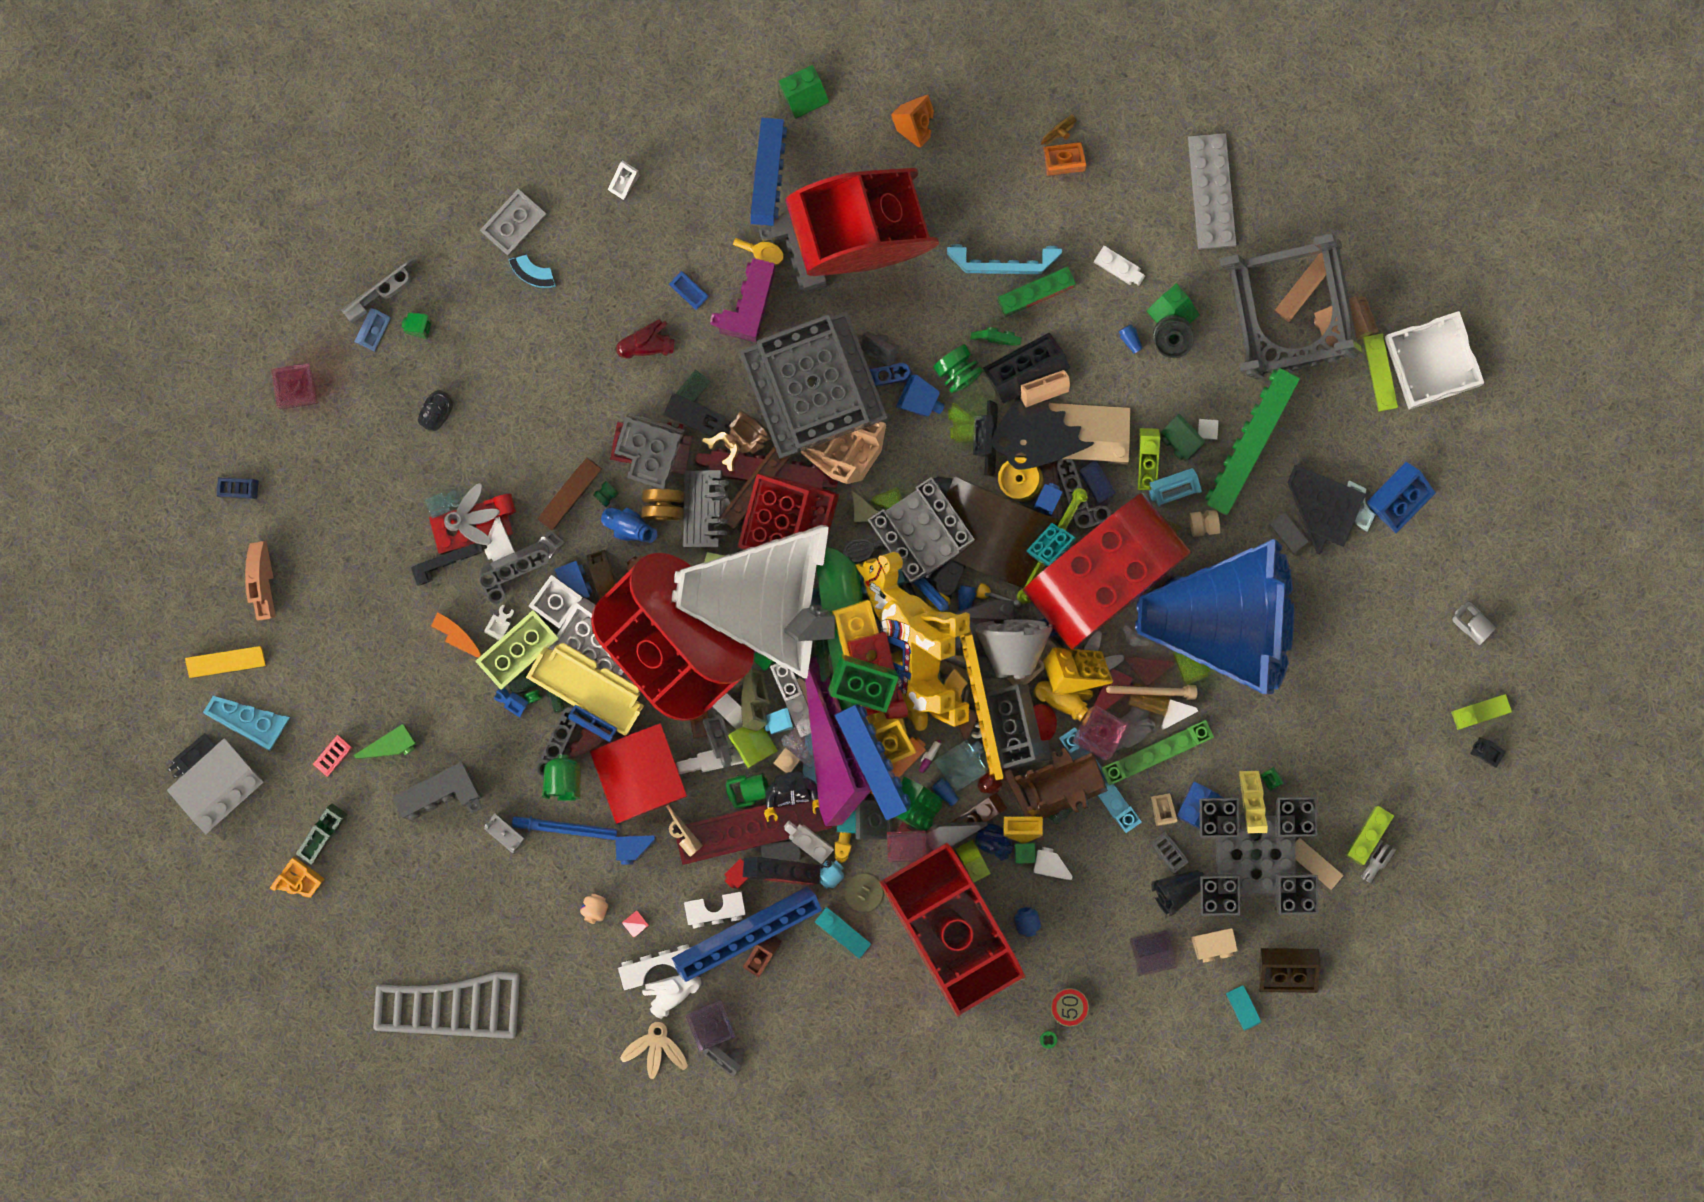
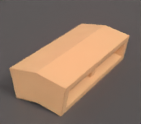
M1065 370L1021 385V400L1025 407L1069 392L1070 381L1068 374Z

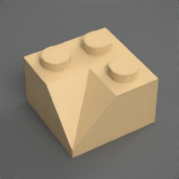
M1232 928L1191 937L1198 960L1203 959V963L1215 960L1214 956L1220 955V958L1234 956L1233 952L1237 951Z

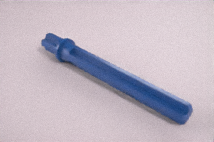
M515 816L512 820L513 827L528 829L529 832L531 830L611 840H615V837H617V830L612 828L534 819L532 816L530 818Z

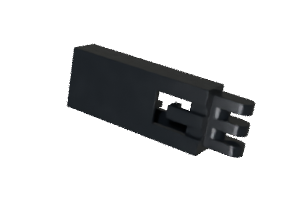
M675 393L672 394L663 414L712 438L721 432L730 434L731 431L727 429V425L729 426L732 422L726 420V416ZM705 417L714 420H709L707 423L708 425L713 426L714 429L702 425Z

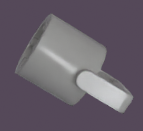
M1471 602L1461 605L1455 611V616L1452 618L1453 622L1478 645L1482 644L1497 628ZM1468 609L1474 617L1466 625L1459 617Z

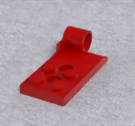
M511 493L476 504L469 512L498 509L500 513L496 517H500L507 535L513 534L508 516L516 513ZM450 512L429 517L439 555L475 543L466 538L459 530L455 536L448 535L444 519ZM495 518L481 524H476V528L488 536ZM452 520L450 523H451V524H456L457 521H456V520Z
M886 632L847 641L851 657L895 670ZM870 650H874L876 654L872 661H868L866 657ZM898 683L896 684L887 712H884L886 719L908 717L907 706ZM864 706L868 716L881 712Z

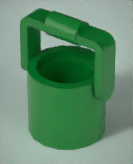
M764 773L750 777L742 775L726 781V792L729 801L732 802L733 807L736 809L753 805L755 801L765 799V791L769 787ZM740 782L742 795L745 800L737 803L734 789L731 784Z

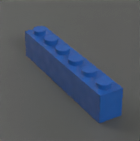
M761 117L751 206V224L774 226V218L778 219L779 207H776V202L780 203V191H777V188L782 185V175H779V170H783L784 159H781V154H785L786 145L782 141L783 138L787 137V127H784V119Z
M855 704L837 713L835 717L887 821L908 811L911 808V801L908 795L904 794L901 789V780L898 776L895 777L892 771L894 769L890 759L886 758L884 754L885 748L882 742L877 740L873 724H869L866 718L868 716L864 706Z

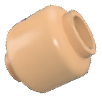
M596 894L585 897L580 910L581 914L585 917V921L595 924L596 921L604 920L608 909V903L605 902L606 898Z

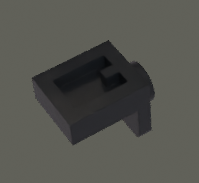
M1479 738L1474 743L1470 754L1497 768L1506 751L1490 740Z

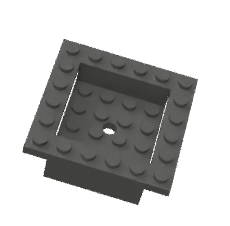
M847 311L830 317L829 314L758 340L757 345L739 351L779 459L888 419ZM810 377H816L819 380L816 387L808 385L807 381Z

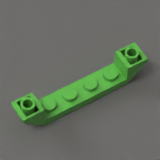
M1204 720L1121 760L1102 767L1101 770L1110 786L1214 738L1207 721Z

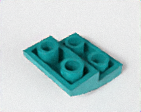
M1051 523L1028 548L1027 552L1039 562L1050 566L1071 546L1076 538L1063 528L1060 529Z

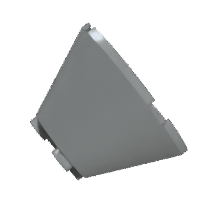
M1004 620V624H994V621L976 624L975 632L996 673V677L1004 678L1007 675H1014V678L1022 679L1026 678V675L1033 674L1052 632V624L1046 626V622L1037 620Z

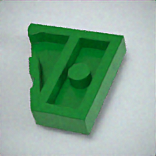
M987 327V330L971 332L970 340L984 339L988 340L989 343L1017 346L1021 345L1022 337L1015 336L1014 332L1004 331L1002 333L998 332V328Z

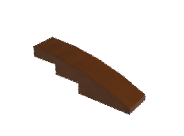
M587 457L538 517V520L553 531L563 517L572 509L577 500L583 496L602 468Z

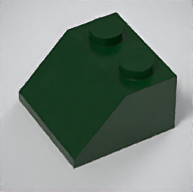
M1180 414L1160 433L1162 436L1160 438L1167 447L1170 445L1175 450L1173 452L1180 461L1184 459L1185 462L1206 442Z

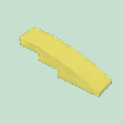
M1240 771L1241 793L1247 832L1267 833L1268 826L1265 817L1263 787L1259 771Z

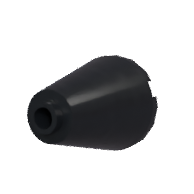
M1194 870L1153 881L1151 884L1152 892L1156 891L1158 897H1155L1161 910L1166 915L1169 914V916L1177 913L1200 892V876L1205 874Z

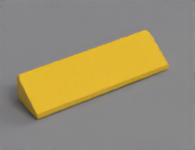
M262 646L185 658L189 678L266 666Z

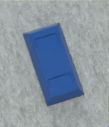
M683 271L669 283L695 310L709 298Z

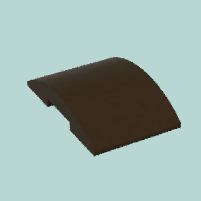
M954 476L946 499L975 540L952 560L1007 583L1024 588L1038 563V560L1028 554V548L1051 523L1058 526L1061 520Z

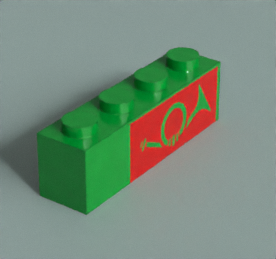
M1066 267L998 297L997 301L1004 316L1008 317L1075 288L1076 283L1069 267Z

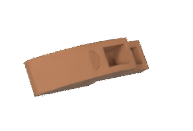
M266 541L250 543L246 559L245 584L248 603L253 602L257 620L276 617L269 579L274 577Z

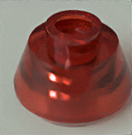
M988 769L981 775L977 786L981 793L994 794L999 792L1002 782L1001 779L996 780L994 774L990 775Z

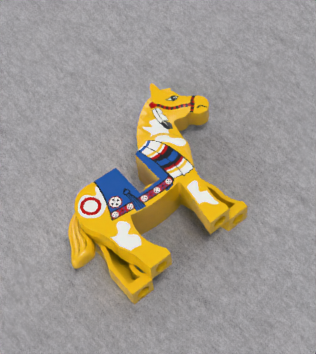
M895 551L881 555L878 559L873 558L862 562V564H856L857 570L864 578L866 591L872 607L880 620L881 632H886L888 642L903 648V650L892 653L891 656L894 669L899 676L897 683L907 706L908 719L918 731L925 730L928 725L927 711L934 718L954 727L969 722V703L957 702L955 700V691L947 690L938 679L940 661L955 656V637L970 632V614L965 612L956 615L951 612L935 611L921 598L910 595L899 588L897 585L898 570L902 568L903 560L900 554Z

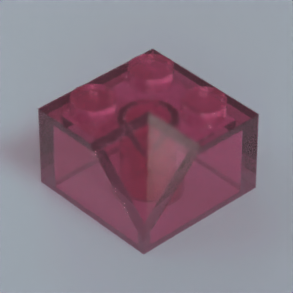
M310 363L271 369L276 406L280 410L318 404Z
M1095 705L1088 709L1072 742L1101 759L1108 760L1112 758L1129 724Z

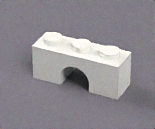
M742 892L722 895L723 907L718 912L708 911L705 907L704 899L684 902L688 925H693V928L704 927V923L712 921V925L724 923L723 919L731 918V921L741 920L742 915H746Z

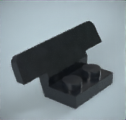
M991 400L987 401V415L974 417L973 455L985 457V476H993L996 467V449L993 447L992 437L997 429L998 406L997 403Z

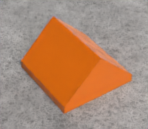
M1081 142L1044 147L1047 176L1085 171L1086 161Z

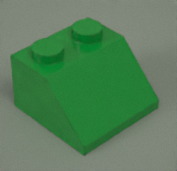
M813 65L779 80V87L795 119L830 103Z

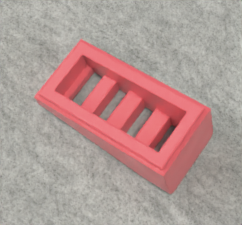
M337 735L313 765L328 777L350 753L353 747ZM337 743L345 749L343 752L335 746ZM332 749L340 755L338 758L330 752ZM327 754L335 760L333 764L326 758ZM322 760L330 766L328 770L320 763Z

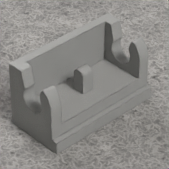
M494 814L491 820L484 826V829L511 853H514L525 841L522 835L497 814Z

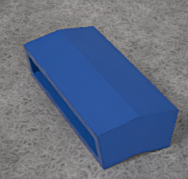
M577 705L573 707L568 719L610 743L617 733L616 727ZM577 712L591 720V724L576 716L575 713ZM595 723L612 732L611 735L594 726Z

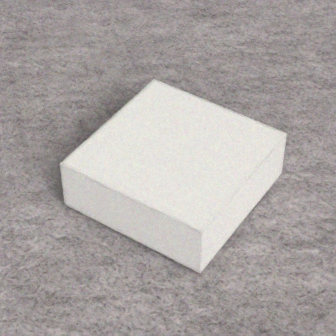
M1199 419L1198 434L1203 439L1217 440L1218 420Z

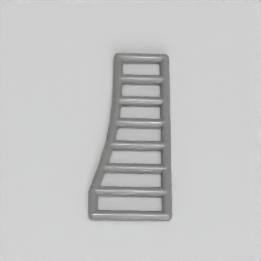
M494 972L460 982L440 985L398 986L379 984L376 986L373 1028L375 1031L513 1039L516 1037L520 975L514 972ZM500 980H512L509 1031L497 1030ZM492 981L489 1030L478 1029L481 984ZM473 986L470 1028H459L461 989ZM453 990L451 1027H439L441 992ZM383 992L395 993L393 1024H381ZM403 993H414L412 1025H401ZM422 993H434L432 1026H420Z

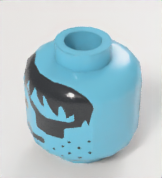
M826 860L820 866V883L826 889L828 887L835 888L844 879L843 866L836 860L834 862Z

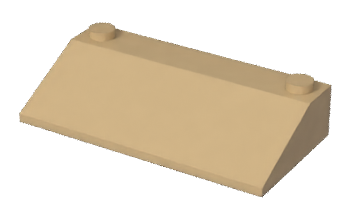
M1049 403L1050 410L1066 412L1064 423L1067 426H1081L1078 435L1081 441L1094 442L1092 446L1062 459L1108 461V464L1120 465L1128 464L1130 408ZM1023 439L1020 441L1021 445H1026L1027 443ZM1018 453L1015 455V457H1024L1027 459V456L1024 453Z

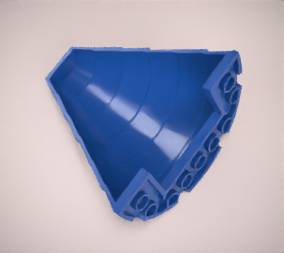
M1271 539L1209 568L1205 567L1185 578L1182 577L1168 585L1141 595L1136 604L1138 620L1135 622V629L1137 633L1200 664H1204L1262 694H1273L1274 689H1279L1285 678L1289 665L1286 651L1292 650L1294 632V603H1291L1289 594L1293 590L1292 578L1287 557L1285 554H1280L1282 550L1281 544L1277 540Z

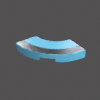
M527 255L509 259L513 271L524 282L539 288L556 287L551 268L535 266L530 262Z

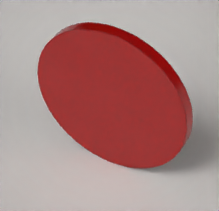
M1034 705L1033 708L1041 741L1050 740L1057 727L1056 715L1047 705Z

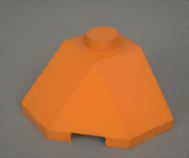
M924 95L901 104L891 114L897 132L917 147H922L931 137V130L928 129L929 119H933L934 110L929 95Z

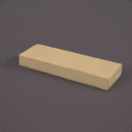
M1301 838L1296 840L1295 860L1311 874L1318 875V880L1332 890L1344 875Z

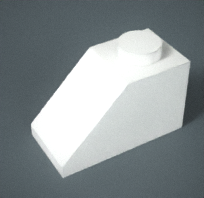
M496 517L488 535L492 542L486 545L487 548L484 549L488 560L492 559L493 562L515 553L500 517Z
M1042 847V850H1037L1033 873L1072 880L1071 873L1058 854L1053 853V849Z

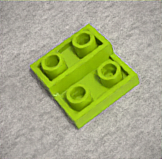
M741 727L728 735L748 768L778 752L764 727L758 731Z

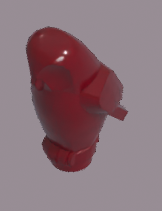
M658 319L625 337L616 345L617 354L622 358L628 359L634 355L648 356L661 353L667 356L668 354H673L674 339L669 338V335L658 333L668 323Z

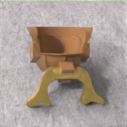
M740 411L737 418L729 425L731 429L730 434L721 432L713 438L703 439V442L707 443L709 449L712 450L715 449L716 444L720 440L725 442V446L731 450V454L722 463L727 465L729 471L732 472L735 470L734 462L739 452H751L753 454L765 447L764 442L772 439L769 432L760 423L743 411Z

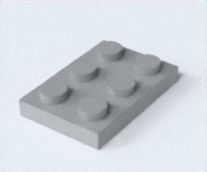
M517 189L480 229V232L509 257L547 214L522 191Z

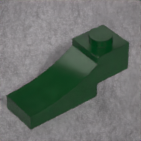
M331 803L325 809L318 822L314 824L296 854L312 865L328 841L339 829L347 813Z

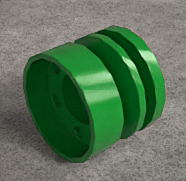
M965 344L948 353L933 366V369L940 378L947 375L950 376L945 382L946 386L955 383L949 389L951 394L964 390L984 372L982 367L973 370L978 364L977 360L970 363L967 362L972 353Z

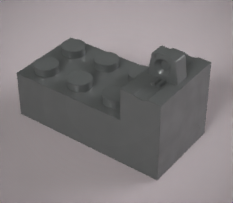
M789 213L778 216V219L774 218V226L767 225L759 229L762 241L773 240L774 244L786 241L788 253H793L791 258L794 272L798 271L799 274L796 276L799 290L803 289L804 294L826 288L824 275H807Z
M1017 684L985 693L1001 769L1022 768L1051 760L1048 740L1041 741L1028 684Z
M463 762L392 797L402 818L411 821L420 817V812L424 810L430 812L438 808L437 804L442 801L445 803L452 801L456 798L455 794L461 805L466 806L471 813L482 809L479 800L482 796L467 766Z

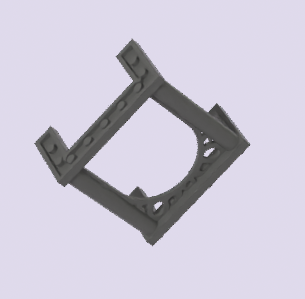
M1334 234L1314 237V244L1253 258L1243 259L1239 255H1233L1219 259L1221 267L1232 275L1246 351L1245 362L1239 364L1240 371L1253 377V379L1263 378L1266 373H1272L1273 370L1277 371L1278 368L1296 371L1302 369L1301 366L1304 365L1315 367L1319 366L1320 362L1323 361L1334 363L1338 362L1341 357L1352 359L1362 353L1361 345L1357 343L1340 255L1342 244ZM1322 253L1332 301V318L1329 327L1320 339L1309 346L1298 349L1278 346L1271 342L1260 328L1248 269ZM1338 326L1337 331H1340V335L1332 331L1333 327ZM1328 336L1337 338L1338 343H1334V347H1330L1326 343ZM1261 342H1266L1267 346L1261 352V347H1263ZM1323 344L1324 347L1327 349H1320V351H1318L1317 346ZM1272 348L1276 349V357L1272 361H1267V352ZM1302 350L1305 351L1304 355H1300ZM1286 352L1288 354L1287 358L1284 356L1281 358V360H1279L1281 357V353Z

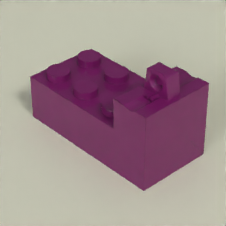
M752 258V262H748L746 267L747 281L743 280L741 286V295L743 297L738 299L737 312L723 309L722 314L713 313L710 325L719 328L720 334L757 343L776 271L775 263Z

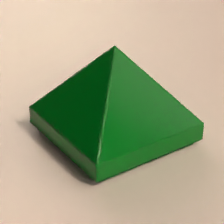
M1274 767L1260 775L1269 791L1283 784L1279 773Z

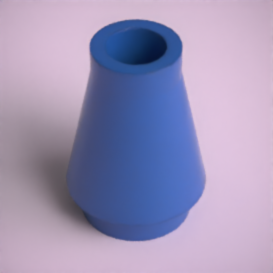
M1132 324L1118 331L1120 333L1119 337L1133 354L1143 349L1136 327L1134 328Z
M960 586V590H958V611L972 606L977 594L975 587Z
M940 778L931 787L934 791L933 793L949 803L950 806H953L959 800L949 782L943 778Z

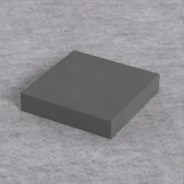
M862 800L855 809L856 839H893L892 818L886 821L877 801Z

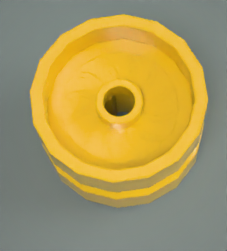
M1015 457L1018 463H1024L1027 460L1024 457ZM1006 461L998 473V483L1000 489L1011 499L1018 502H1027L1040 494L1044 484V477L1039 467L1018 470Z

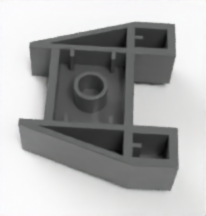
M986 601L953 612L956 615L965 612L970 614V629L981 676L993 679L1013 678L1014 675H1007L1004 678L996 677V673L975 632V625L988 621L1014 620V601ZM960 636L955 637V656L946 658L944 661L967 670L968 667L964 658V649Z

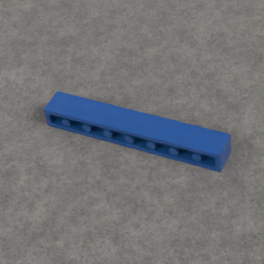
M807 886L671 959L680 977L687 982L822 911L816 895Z

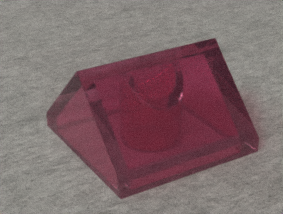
M926 831L887 832L888 863L914 862L926 855Z

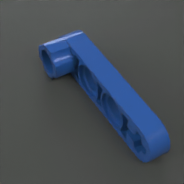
M904 363L869 369L876 387L898 382L906 383L911 374H913L912 369ZM891 369H893V372H895V379H893ZM901 369L907 370L904 373V377L899 374ZM880 372H888L889 377L886 381L879 380Z

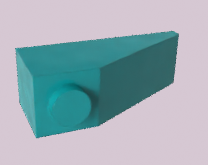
M827 907L815 921L817 925L859 959L871 945L869 941Z

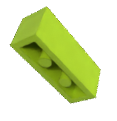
M1375 806L1345 856L1361 866L1365 865L1394 815L1379 806Z

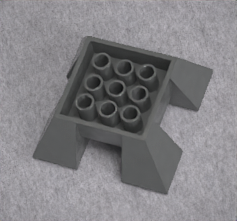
M1277 797L1274 813L1265 814L1268 826L1267 833H1260L1259 838L1255 840L1251 839V833L1247 832L1245 815H1239V798H1199L1200 838L1215 837L1216 873L1200 876L1201 916L1240 915V894L1274 893L1279 915L1318 914V875L1296 872L1295 837L1317 836V797ZM1235 849L1241 851L1238 859L1231 857V853ZM1253 849L1260 850V856L1256 859L1251 858V851ZM1278 849L1279 856L1275 859L1271 858V850ZM1254 868L1260 869V875L1257 878L1251 877V871Z

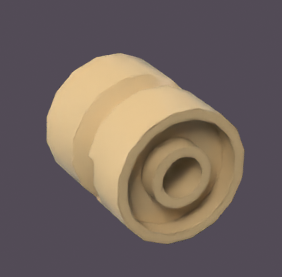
M1216 509L1207 510L1204 514L1201 512L1189 513L1193 537L1204 536L1206 532L1209 535L1220 533L1219 517Z

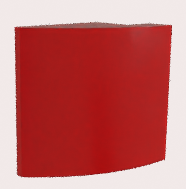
M757 474L738 548L746 550L751 547H757L819 525L828 526L829 535L840 494L783 478Z
M661 723L590 752L616 824L665 807L672 802L687 797Z

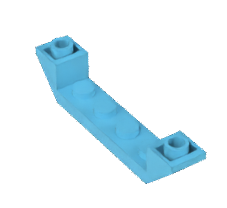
M953 244L951 247H947V255L965 273L1043 274L1062 254V249H1058L1057 246H1046V249L1042 250V264H1038V261L1033 260L1027 261V263H1019L1018 260H1009L1008 263H1000V260H989V263H981V260H970V263H967L966 247H962L960 244Z
M1075 727L1059 738L1073 760L1091 753L1085 744L1086 742ZM1098 763L1108 790L1098 795V797L1114 820L1127 833L1139 825L1141 820L1132 807H1129L1115 785H1108L1101 770L1102 767Z

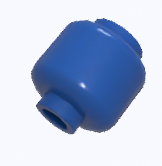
M1023 907L1017 910L1014 916L1017 932L1026 937L1036 935V932L1041 928L1038 912L1032 909V907Z

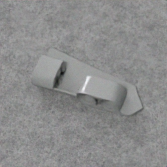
M418 258L410 259L341 309L343 314L351 323H354L367 313L364 306L379 295L387 299L400 292L411 281V277L406 269L412 266ZM403 273L406 275L404 281L397 282L399 274ZM384 285H390V290L387 293H382L381 288Z

